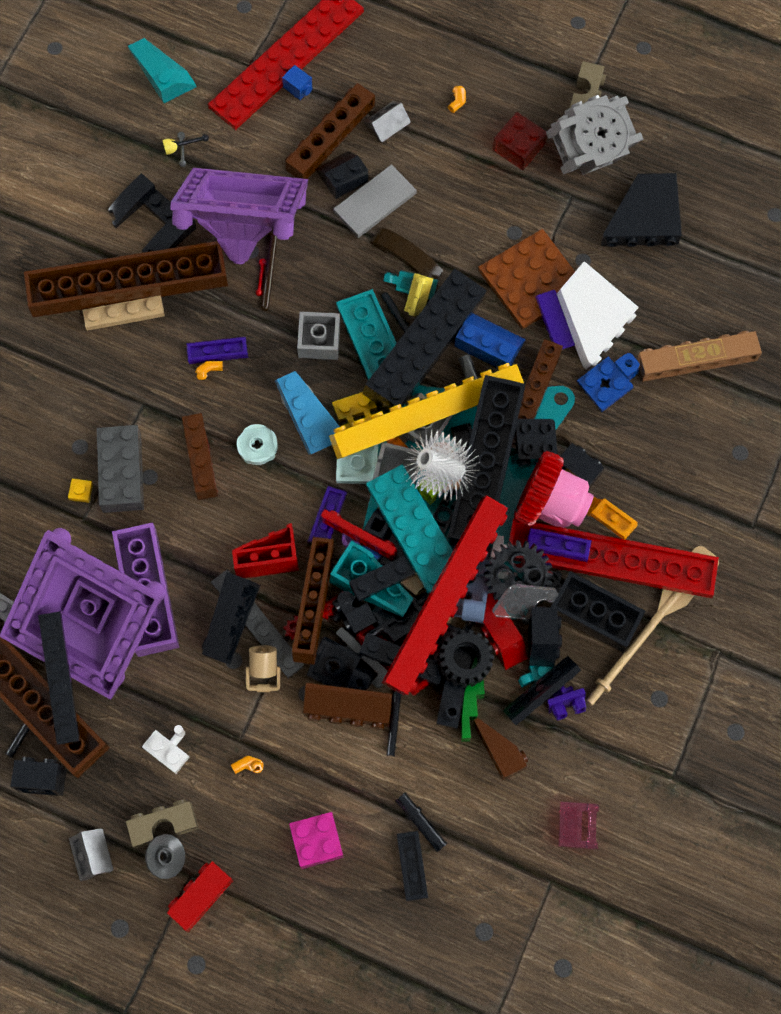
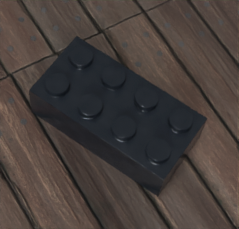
M569 572L551 608H557V616H561L562 621L622 653L626 650L645 613V610L572 572Z

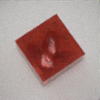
M516 112L495 136L493 151L521 170H524L545 145L546 131Z

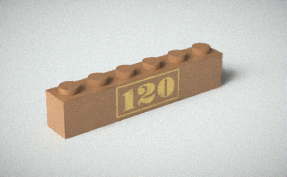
M742 331L737 335L730 336L725 334L716 339L704 338L694 343L687 341L677 346L665 345L655 350L651 348L644 349L639 353L637 361L640 363L639 371L642 382L758 361L762 351L756 331Z

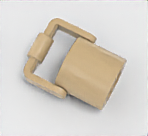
M270 645L251 647L249 649V667H246L247 690L257 692L278 691L281 686V668L277 667L276 647ZM277 674V685H250V676L270 678Z

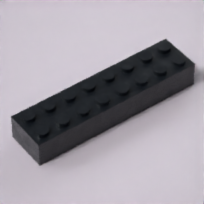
M454 268L365 384L363 395L388 412H390L389 408L401 404L403 407L457 336L465 320L482 303L487 290Z
M488 375L484 377L468 446L470 449H468L469 451L466 457L468 455L470 457L465 461L466 463L471 460L469 464L465 465V470L479 471L465 472L464 476L465 478L467 477V480L462 477L463 480L460 481L461 484L457 494L448 539L459 541L483 497L487 495L500 502L524 396L525 383Z

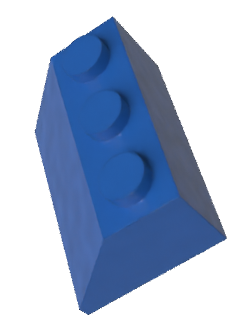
M472 314L465 320L455 338V347L498 368V366L506 363L512 366L526 339Z

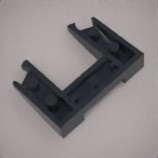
M142 173L127 186L108 208L109 213H114L116 220L112 221L115 228L121 225L142 205L165 224L142 249V253L150 252V250L157 251L175 248L197 229L195 220L185 230L177 229L172 224L173 211L171 210V202Z

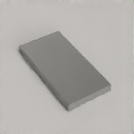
M391 164L337 205L333 212L359 238L417 194V190Z

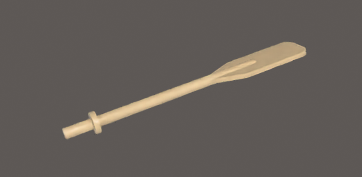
M698 546L692 551L694 553L715 556L703 546ZM662 589L656 614L603 680L600 678L596 680L597 687L586 700L589 705L593 706L603 692H610V683L663 617L687 606L695 595Z

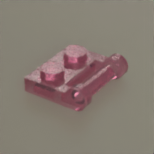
M560 802L558 847L598 849V842H596L598 804ZM582 811L588 812L587 841H581Z

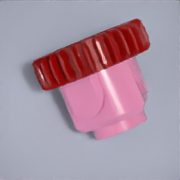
M546 451L539 458L524 487L514 511V519L528 526L534 525L539 518L557 527L565 528L571 524L579 527L591 506L594 495L588 492L589 484L586 480L562 469L564 463L562 457L553 452Z

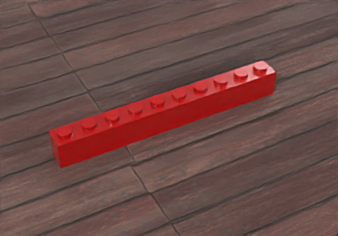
M487 495L480 500L381 683L402 695H408L409 692L413 693L418 684L415 680L419 673L423 674L428 666L426 660L429 654L433 655L438 647L436 642L439 636H443L448 629L446 623L449 617H454L458 610L456 604L459 599L465 597L468 591L466 586L469 580L473 581L478 573L477 565L485 560L488 554L486 549L489 543L493 544L497 538L498 533L496 530L498 526H502L508 517L505 514L508 507Z

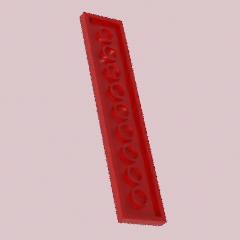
M321 0L208 103L209 109L234 130H237L283 87L282 77L294 65L302 70L364 13V7L355 0Z
M513 518L509 538L513 546L516 545L517 540L520 541L521 545L528 540L530 528L592 540L587 562L543 553L542 556H548L549 560L546 563H551L552 568L707 598H713L719 557L541 523H534V525L528 526ZM519 555L513 560L522 562L524 557Z

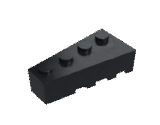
M226 572L208 635L202 644L203 655L231 664L261 585Z

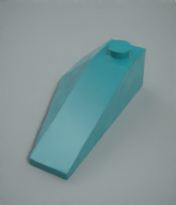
M145 38L128 46L163 103L197 87L187 70Z
M351 540L330 573L329 582L343 591H349L354 595L349 581L383 565L374 558V555L368 549ZM398 583L364 600L403 617L411 605L413 597Z

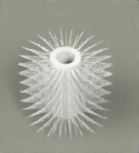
M431 430L430 439L433 445H431L429 440V444L427 441L425 448L423 442H421L423 449L417 453L419 455H415L418 458L404 459L417 460L416 463L418 465L409 469L411 471L418 467L410 477L417 473L418 476L415 478L422 477V481L417 483H425L421 487L424 489L428 486L427 493L433 488V495L439 490V498L444 491H449L446 484L450 489V494L453 492L451 485L453 482L457 500V482L460 486L459 480H463L462 477L465 472L479 470H465V465L469 464L471 460L464 463L468 458H463L462 455L466 456V452L469 450L467 449L465 452L462 450L465 448L461 447V439L456 444V437L450 441V434H448L444 439V432H442L440 435L442 437H439L443 438L441 440L438 439L437 431V434H435L437 437H434L438 441L437 446L436 443L435 445L433 443Z

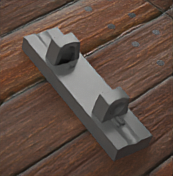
M341 627L336 634L348 645L347 648L359 654L362 645L346 628ZM362 656V659L378 674L371 683L379 689L383 685L381 682L388 670L379 662Z

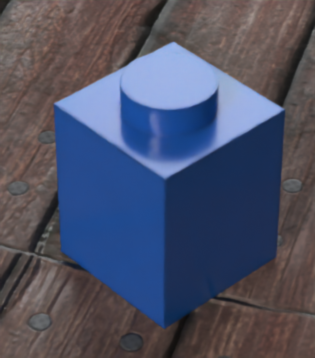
M296 65L282 77L283 88L299 100L309 95L312 91V77Z

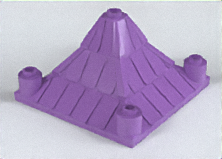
M193 168L171 201V210L173 211L172 224L177 229L185 230L193 224V218L197 219L200 225L217 238L218 243L229 260L235 264H244L249 260L257 242L269 233L272 228L273 234L278 239L287 240L293 236L294 217L297 209H301L306 204L308 179Z
M56 528L52 532L48 530L41 540L2 628L0 637L45 662L38 615L60 611L71 678L111 700L118 687L124 681V673L158 604L164 599L166 590L161 583L156 581L150 582L146 586L138 583L115 568L71 545V535L67 530L63 528Z

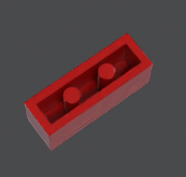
M213 861L210 864L205 863L198 871L199 877L195 881L190 880L183 888L184 894L180 898H174L168 905L169 911L167 914L187 932L196 925L234 881Z

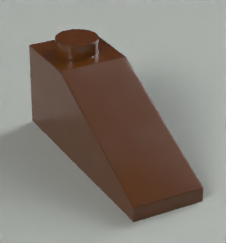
M479 718L474 719L473 725L502 780L526 769L528 759L523 750L519 751L516 745Z

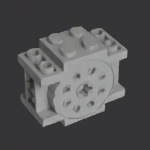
M599 95L593 96L585 103L580 101L571 105V108L565 110V114L557 119V122L551 124V128L546 131L548 139L553 138L563 162L561 167L563 175L579 168L582 175L613 164L630 153L629 148L643 140L641 132L636 134L625 107L629 103L626 96L622 98L615 96L608 99L607 95L599 97Z

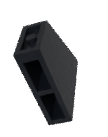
M676 173L637 174L602 237L601 246L616 247L626 245L634 247L646 245L652 247L655 245H678L682 231Z

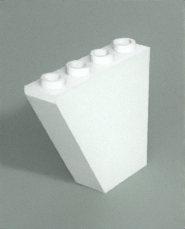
M585 261L557 293L575 343V348L585 369H588L591 365L593 367L597 365L602 359L599 356L602 351L606 353L613 345L611 340L614 337L618 338L624 332L623 326L625 323L630 324L637 316L634 312L638 309V306Z

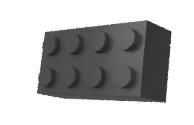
M138 425L97 428L99 506L102 512L144 510L142 444Z

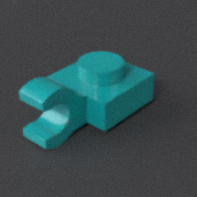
M529 666L528 670L530 673L519 677L518 682L521 688L537 682L553 667Z

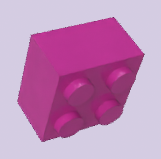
M332 812L289 823L301 869L344 858Z

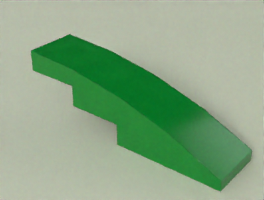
M475 656V659H474V662H473V664H472L471 669L475 668L476 665H477V657H476V656ZM484 679L475 686L471 687L468 685L465 689L461 713V742H470V720L478 717L477 699L484 698Z

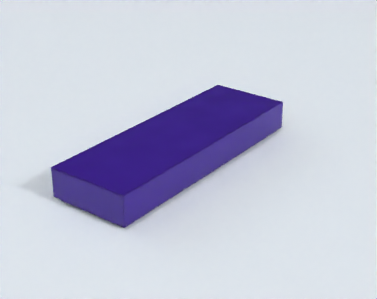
M555 289L537 295L535 298L551 342L562 345V350L573 347L575 343Z
M246 337L186 343L189 364L248 358Z
M327 486L307 541L308 544L312 545L313 537L332 538L334 529L323 523L321 514L324 509L329 512L333 510L340 514L347 496L346 491Z
M530 528L527 541L529 542V547L534 543L537 545L536 551L542 548L545 554L587 562L592 540Z

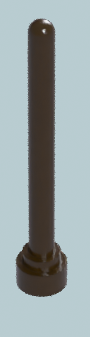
M273 228L268 233L270 239L261 305L263 311H268L270 305L277 236L273 234Z

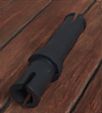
M406 792L395 800L407 815L406 818L415 824L436 852L448 844L421 812L420 806L417 807Z

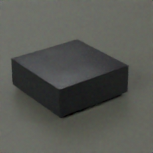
M470 422L450 428L452 437H456V444L461 439V446L464 442H467L469 445L472 433Z

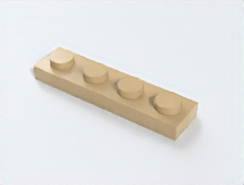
M161 295L83 310L87 331L165 316Z

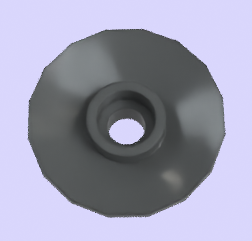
M168 834L155 837L146 849L145 861L147 868L152 875L159 879L175 877L182 870L185 863V851L179 839ZM161 853H162L163 856H164L162 861H161V859H160V854H161Z

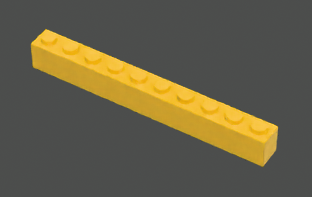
M509 363L498 366L499 371L492 373L491 369L480 373L481 378L474 380L473 376L462 380L463 384L460 386H456L454 383L444 387L445 391L441 393L435 390L426 394L427 398L421 401L419 397L408 401V406L396 405L389 408L390 412L387 414H383L381 411L371 415L372 419L366 422L364 418L352 422L353 427L346 429L345 425L333 429L335 434L329 435L337 459L477 406L485 375L524 383L517 364L512 366Z

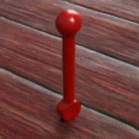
M266 259L259 260L258 289L255 292L257 296L263 294L262 282L264 267L267 264Z

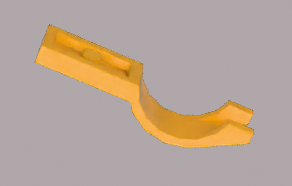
M593 497L586 515L593 517L625 540L638 526V522L605 498L598 499Z

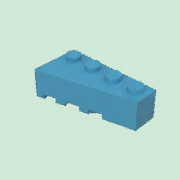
M294 371L275 380L308 455L332 445L329 435L335 434L333 429L340 426L297 372Z

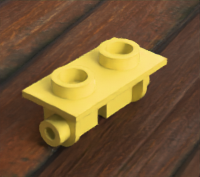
M414 273L404 309L405 312H409V315H419L426 306L433 278Z

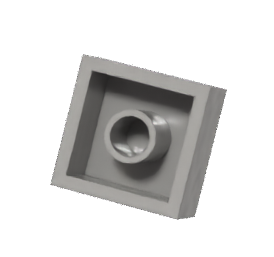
M300 312L297 344L298 358L338 360L340 313Z

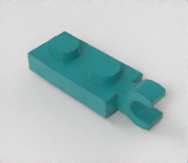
M400 270L398 276L394 273L386 272L383 281L396 284V291L409 294L414 273ZM433 279L428 299L431 300L436 293L439 280Z

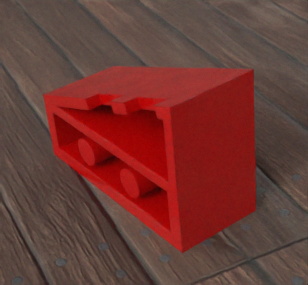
M292 523L277 532L268 533V536L260 540L255 539L232 550L235 574L242 578L299 571Z
M488 593L484 621L479 623L481 626L480 630L483 636L488 638L493 652L498 656L504 669L507 670L527 659L524 639L500 604V601L498 599L494 600V593Z

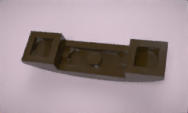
M382 227L370 241L371 244L384 253L388 251L416 271V274L437 280L443 273V269L424 251L391 230Z

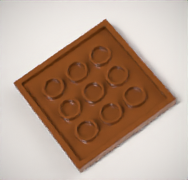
M543 229L478 267L480 274L522 330L543 318L535 297L554 289L557 294L575 273L574 269Z

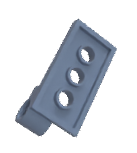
M487 547L486 551H488L485 560L477 565L478 573L473 580L474 582L466 586L468 588L466 596H469L471 600L464 599L463 601L459 599L456 604L458 610L454 617L462 618L464 621L483 623L489 588L484 582L489 578L483 575L484 572L489 570L484 565L490 564L488 556H491L493 548Z

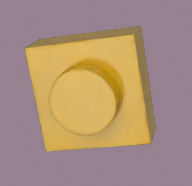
M72 478L68 499L89 503L93 482Z

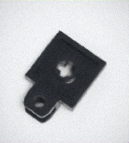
M324 637L317 650L315 665L311 664L307 676L327 686L367 690L371 686V682L376 674L371 668L361 663L359 664L362 655ZM330 661H336L339 668L333 670Z

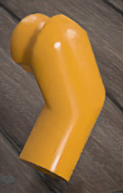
M455 86L452 92L454 93L455 100L448 105V109L452 113H455L466 103V90L462 86Z
M206 361L201 364L195 371L197 379L205 380L209 371H223V361Z
M245 756L231 764V767L235 774L244 769L260 773L263 770V762L258 758Z

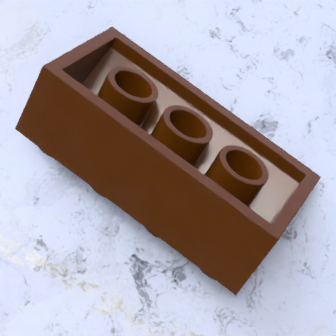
M306 683L303 714L310 721L319 722L320 719H328L329 723L341 724L343 721L350 722V725L355 727H363V724L371 725L373 729L384 730V727H389L392 694Z

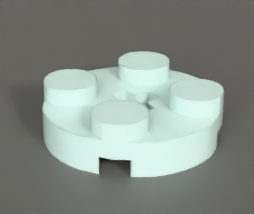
M250 425L243 430L237 439L238 453L247 464H265L275 458L278 449L277 437L272 430L264 425ZM256 440H259V443H263V446H260L259 449L252 447Z

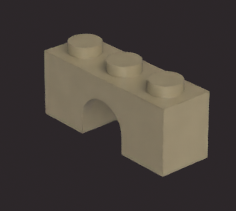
M582 62L576 87L584 89L587 93H574L570 108L571 105L577 102H587L593 96L599 95L601 97L602 90H599L600 85L604 86L606 75L603 74L605 66Z
M179 800L173 803V807L165 809L164 806L152 809V813L147 815L143 813L132 815L131 820L126 821L132 847L138 849L148 846L155 838L156 827L162 822L172 823L178 836L198 830L199 827L192 803L190 801L186 802V800Z

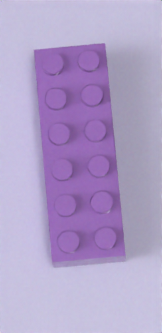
M149 523L112 531L119 572L145 586L153 581L159 582L166 590V595L158 604L135 653L138 657L180 648L154 524Z

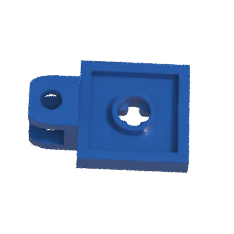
M631 353L623 355L615 363L608 356L579 378L577 383L599 410L603 412L634 388L630 380L638 374L640 363ZM602 380H605V381L608 380L610 387H609V388H606V387L601 388V387H600V385L602 384L601 381H602Z

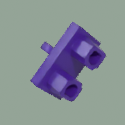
M562 686L552 695L553 698L547 700L548 713L552 712L557 721L567 717L568 714L565 709L572 706L575 714L586 711V693L584 688L574 691L572 686L566 688Z

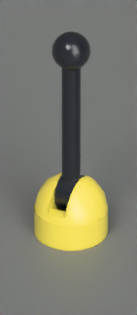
M203 134L202 137L182 142H176L173 139H164L162 141L165 153L169 155L174 153L178 146L199 141L207 142L209 136Z

